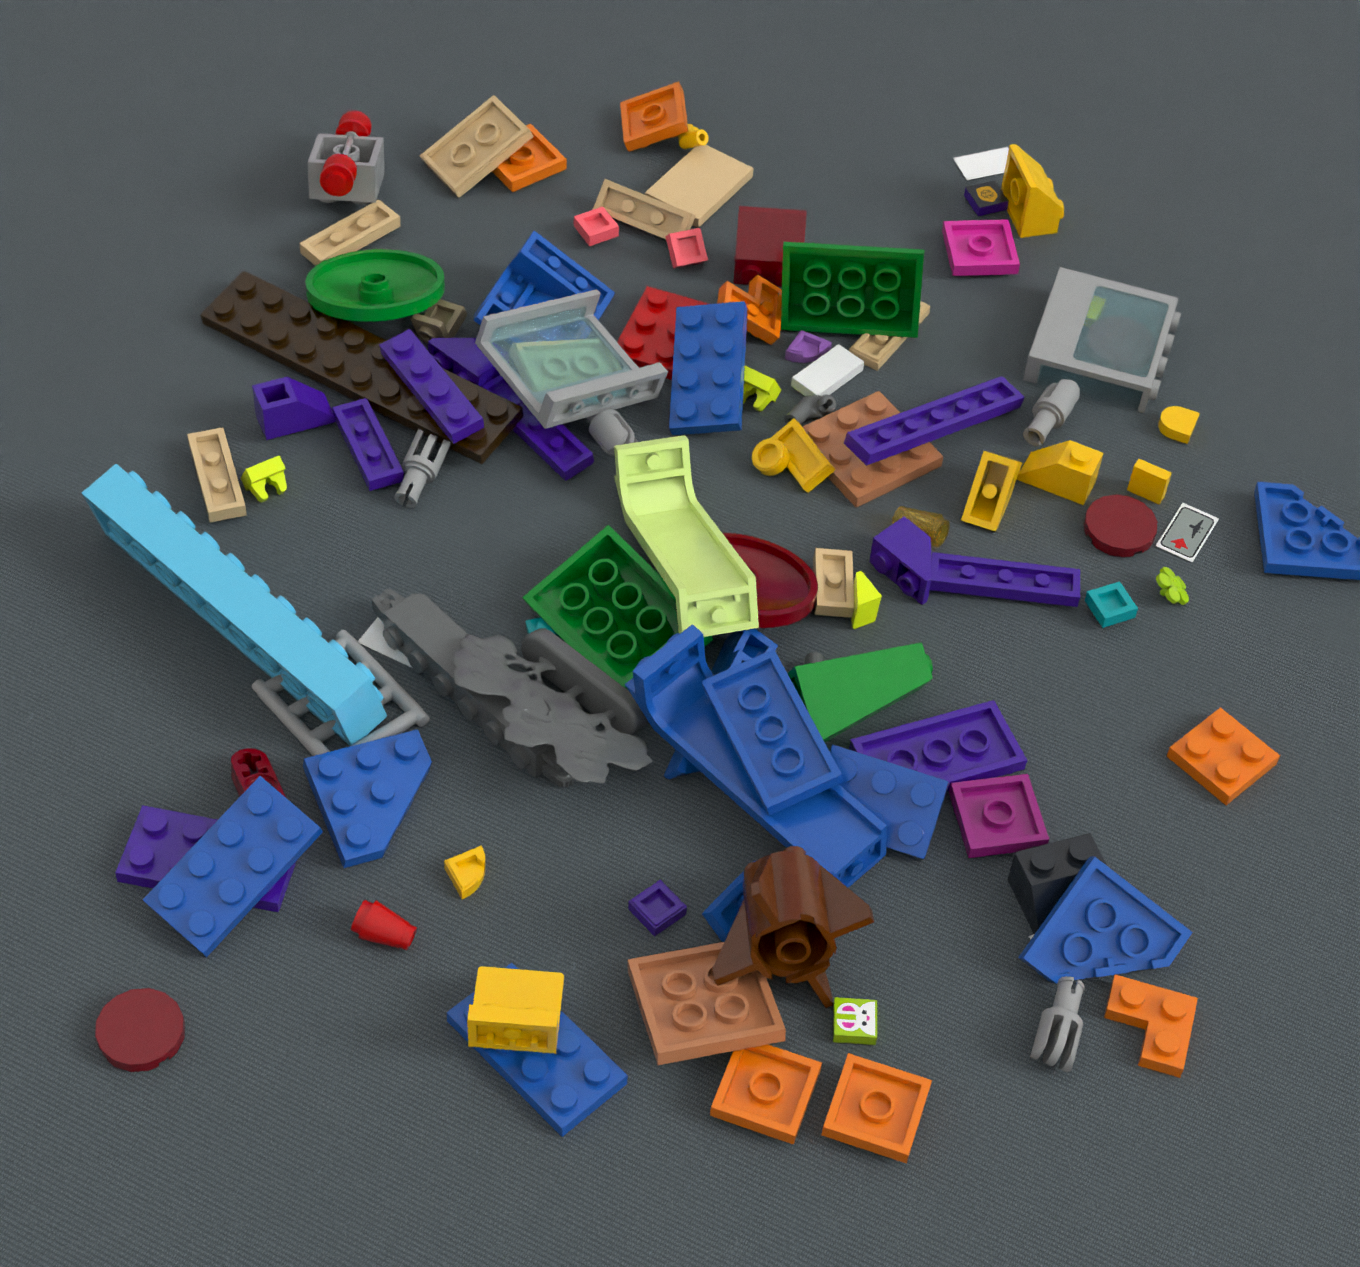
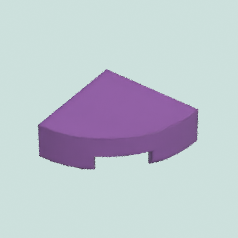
M801 330L787 348L785 360L798 363L816 361L831 350L832 342Z

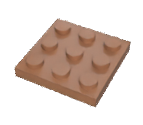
M880 391L803 426L808 435L836 469L828 476L829 480L856 508L941 467L943 462V455L928 442L866 466L844 444L847 432L900 413Z
M724 942L628 959V974L658 1065L785 1041L786 1029L767 978L758 970L718 986L715 983L713 967Z

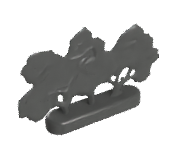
M539 628L524 637L521 644L524 659L517 656L516 646L505 636L493 635L482 639L466 634L465 638L460 640L463 649L453 653V662L456 666V669L453 671L454 681L458 686L475 693L504 696L510 700L511 705L502 709L503 718L509 723V726L504 730L505 740L528 747L542 744L553 745L557 756L556 763L573 779L585 783L589 781L596 783L606 782V776L609 773L608 763L637 771L653 762L647 755L646 741L633 735L645 727L647 718L631 693L551 631ZM511 655L516 659L507 660L504 658V656ZM523 664V668L527 669L530 667L532 670L518 672L511 670L508 665ZM535 674L537 676L536 681L531 680L529 675ZM541 674L564 693L555 692L544 685ZM581 706H583L592 714H587L586 712H584ZM602 723L605 727L604 730L597 731L595 727Z

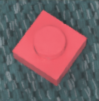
M603 206L574 216V227L589 246L619 236L618 224Z
M700 228L670 233L665 236L673 269L708 261Z

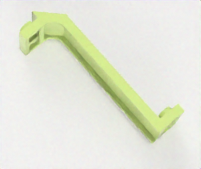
M682 435L614 446L616 464L614 479L625 523L676 598L678 632L682 633L692 624L703 633V637L759 628L756 577L697 501L691 477L689 439Z

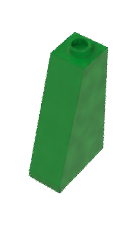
M921 642L794 666L787 674L824 742H827L920 690L933 679V667L928 654H925Z

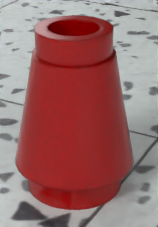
M364 900L353 920L351 931L359 934V939L402 948L407 951L415 937L417 927L411 925L379 901L375 900L372 903Z

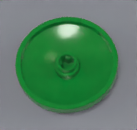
M392 249L362 250L332 257L316 265L308 273L305 280L306 295L311 306L331 317L351 321H387L408 317L435 305L442 298L445 291L444 272L439 264L417 253Z

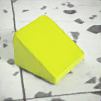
M862 571L856 572L854 580V612L851 618L853 629L876 621L882 597Z

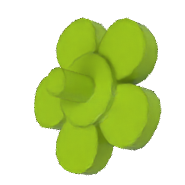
M1161 568L1160 574L1156 576L1157 584L1162 588L1160 594L1163 597L1166 596L1173 604L1179 602L1181 605H1185L1188 603L1189 597L1185 591L1186 585L1179 576H1175L1170 568Z

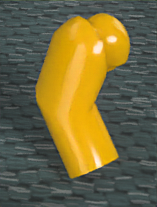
M688 124L687 132L677 136L679 146L684 150L704 146L708 142L707 132L703 129L699 130L692 124Z

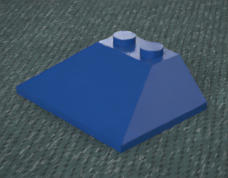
M533 231L473 315V320L481 325L483 316L596 289L601 295L593 315L599 320L615 292L536 231ZM577 323L504 341L503 343L511 348L513 345L585 342L591 332L584 324Z

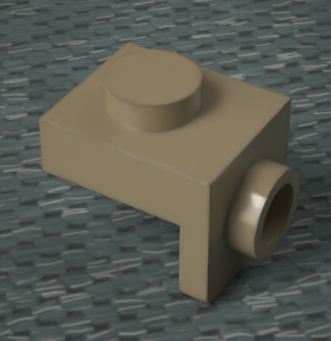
M440 299L435 305L428 308L424 315L418 313L412 315L411 321L417 336L425 343H428L432 338H454L467 317V312L464 306Z

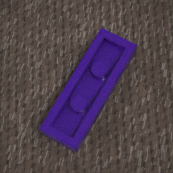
M364 398L332 407L335 422L369 491L402 482L404 471L368 400Z

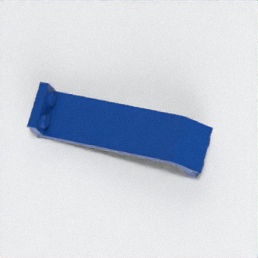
M693 624L682 633L674 634L664 647L652 656L643 658L637 664L636 668L632 671L633 678L625 686L654 731L786 848L790 846L803 848L806 851V855L813 857L846 887H850L886 856L887 825L839 784L770 816L768 815L703 690L701 681L714 675L705 659L703 633Z

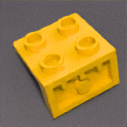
M479 967L473 1005L469 1004L467 1018L468 1047L556 1054L564 975L559 972Z

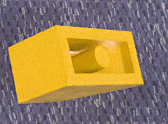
M1071 440L1032 451L1021 468L1017 480L1084 505L1096 483L1104 453Z
M983 451L961 521L996 532L1011 498L1022 462Z

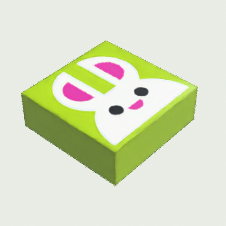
M834 997L833 1042L876 1045L877 1000Z

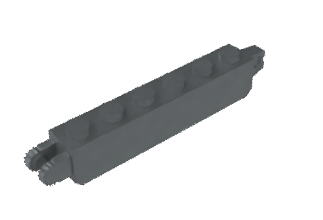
M390 588L372 599V609L384 624L383 637L389 647L402 652L408 658L412 668L418 673L423 672L433 682L439 694L444 697L448 696L454 701L462 715L470 721L474 720L493 744L502 746L509 753L510 758L520 769L525 768L535 778L544 774L551 782H555V785H558V787L568 788V786H572V783H575V779L556 763L557 756L553 745L542 744L528 747L505 740L504 730L509 726V723L504 720L502 709L511 705L507 697L478 694L455 683L453 671L456 669V666L453 662V653L463 649L460 640L464 639L467 633L425 594L413 593L404 598Z

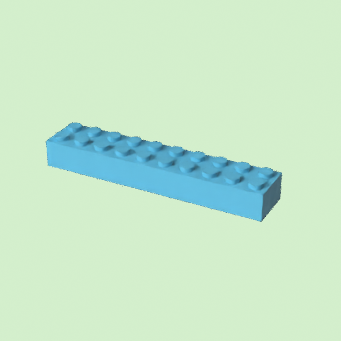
M115 464L82 492L101 528L110 539L271 678L281 675L283 681L280 684L296 700L306 697L309 701L306 705L307 708L320 721L325 723L335 720L336 722L332 729L349 746L366 737L387 717L381 703L384 697L373 685L372 682L375 680V677L364 664L358 662L354 665L347 659L349 657L347 652L338 642L332 639L328 643L321 637L322 632L313 621L307 617L303 620L297 617L294 607L283 596L280 595L276 599L269 593L270 588L258 575L254 574L250 577L244 572L243 564L232 553H228L225 556L220 552V546L207 532L200 535L194 530L196 527L182 511L175 514L171 510V505L166 498L158 491L149 492L146 489V483L136 472L132 470L127 473L119 465Z

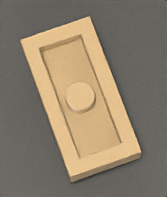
M815 548L813 570L818 581V592L814 604L815 615L852 618L854 612L852 551Z

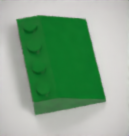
M783 242L781 330L860 335L868 333L870 335L918 338L924 249Z
M609 525L522 597L525 603L565 643L625 689H627L625 684L633 678L632 671L636 668L637 664L643 658L655 654L665 646L674 634L679 633L675 596L663 578ZM712 636L704 637V647L713 640Z

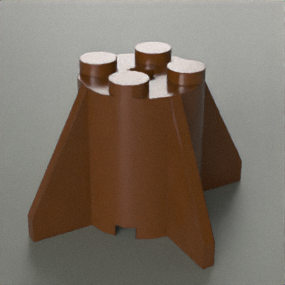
M790 846L783 851L771 853L756 862L749 863L744 868V900L713 967L715 983L718 986L758 970L764 977L772 980V974L785 977L786 983H799L808 980L825 1008L833 1006L832 992L825 971L830 966L831 956L833 953L836 954L835 938L874 923L872 909L865 901L822 867L813 857L806 855V851L801 847Z

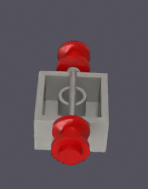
M356 110L348 111L340 118L335 135H317L308 159L309 199H319L324 203H333L337 200L352 201L357 205H366L370 202L376 203L385 174L384 138L369 137L372 125L370 119L364 113Z

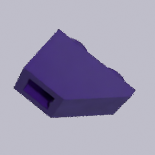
M432 338L428 341V352L442 368L480 387L500 375L475 344L476 338ZM492 345L508 364V355Z
M289 377L252 385L256 418L266 440L335 422L332 409L325 394Z
M904 516L873 537L869 562L879 573L886 575L897 584L903 593L911 596L923 605L928 600L932 581L931 537Z

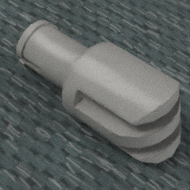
M1063 379L1059 383H1052L1046 387L1033 406V420L1023 432V436L1029 444L1040 446L1041 443L1045 442L1051 429L1060 428L1065 423L1080 396V389L1076 382Z
M614 409L604 410L596 415L586 417L590 422L589 433L609 456L615 457L614 446L638 442L634 437L631 427L618 411Z
M419 429L401 465L405 476L394 496L396 502L403 505L407 494H409V500L406 504L407 508L416 507L424 485L436 479L451 445L450 441L444 439L434 462H431L430 458L438 437L430 434L420 456L416 455L424 435V431Z
M1067 976L1061 977L1058 980V988L1053 1006L1042 1012L1030 1055L1031 1058L1037 1060L1045 1049L1043 1062L1054 1066L1062 1054L1059 1069L1064 1072L1072 1070L1083 1028V1021L1077 1013L1082 994L1085 990L1084 983L1079 979L1076 982L1075 989H1071L1074 977Z

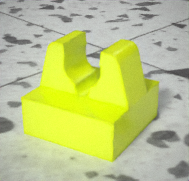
M745 366L743 404L748 396L756 393L757 399L753 407L756 411L761 412L771 401H776L781 389L775 379Z
M280 456L245 469L240 478L246 491L250 490L261 503L268 499L265 491L266 483L273 485L279 495H282L287 489L284 475L286 468Z

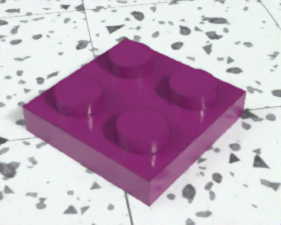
M1028 774L950 784L949 795L968 858L1014 853L1048 844L1049 837Z

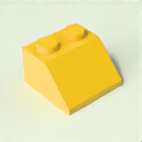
M1009 145L1001 190L1009 200L1007 212L1019 237L1024 238L1057 233L1060 219L1064 217V205L1054 192L1052 180L1047 178L1042 166L1018 145Z

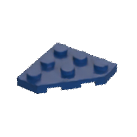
M1257 482L1254 496L1264 573L1360 580V537L1357 538L1344 529V522L1322 505L1316 508L1303 498L1304 492L1295 485Z
M418 729L304 758V772L343 868L383 858L396 829L402 823L414 800L415 794L429 773L432 761Z
M1092 856L1085 862L1018 958L1050 983L1057 984L1061 977L1066 976L1074 977V980L1150 968L1168 967L1193 932L1098 858Z

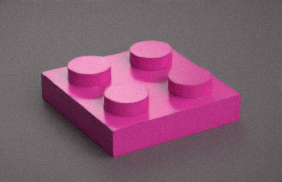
M1008 219L943 222L942 234L952 276L1018 274L1020 262Z

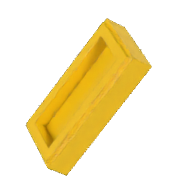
M795 418L771 437L780 440L788 449L790 459L786 467L807 493L836 470Z

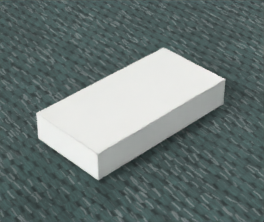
M838 344L793 376L791 386L804 396L830 395L862 372L864 361Z

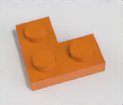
M759 275L749 282L748 293L726 281L719 288L717 304L745 301L748 308L747 331L772 345L780 337L782 289Z
M1115 974L1104 1018L1145 1030L1138 1066L1181 1077L1185 1066L1198 998Z

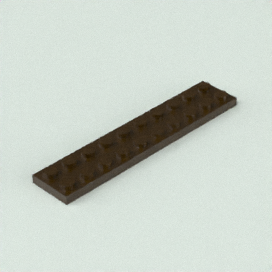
M244 270L200 314L204 325L355 401L366 398L371 408L378 413L416 432L418 429L422 430L426 437H429L430 434L438 437L437 442L442 444L444 439L450 441V449L480 464L487 460L524 417L521 406L442 368L482 416L484 421V428L453 444L382 356L379 344L387 340L344 319L321 313L311 306L309 302Z

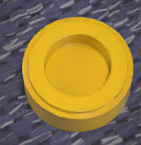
M775 438L762 440L752 452L753 465L766 476H774L781 473L788 465L790 459L788 449L780 440Z

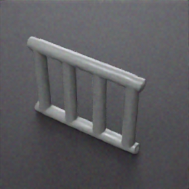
M341 630L337 633L335 637L336 642L357 663L361 662L374 675V681L381 687L379 691L384 697L381 701L382 706L393 700L405 712L351 746L401 734L415 724L423 727L430 721V717L424 712L423 708L346 630ZM277 675L266 682L263 679H258L252 684V689L312 756L331 752L322 742L336 734L332 729L336 723L335 720L327 721L310 730L300 719L301 716L310 712L306 706L309 702L308 699L304 697L288 706L277 694L284 689L280 684L283 681L281 675Z

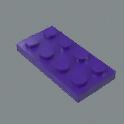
M994 700L850 740L849 750L949 781L947 791H949L951 783L996 778L1024 770L1027 763V758Z
M142 805L115 872L117 882L154 888L218 819ZM296 862L253 908L279 912Z

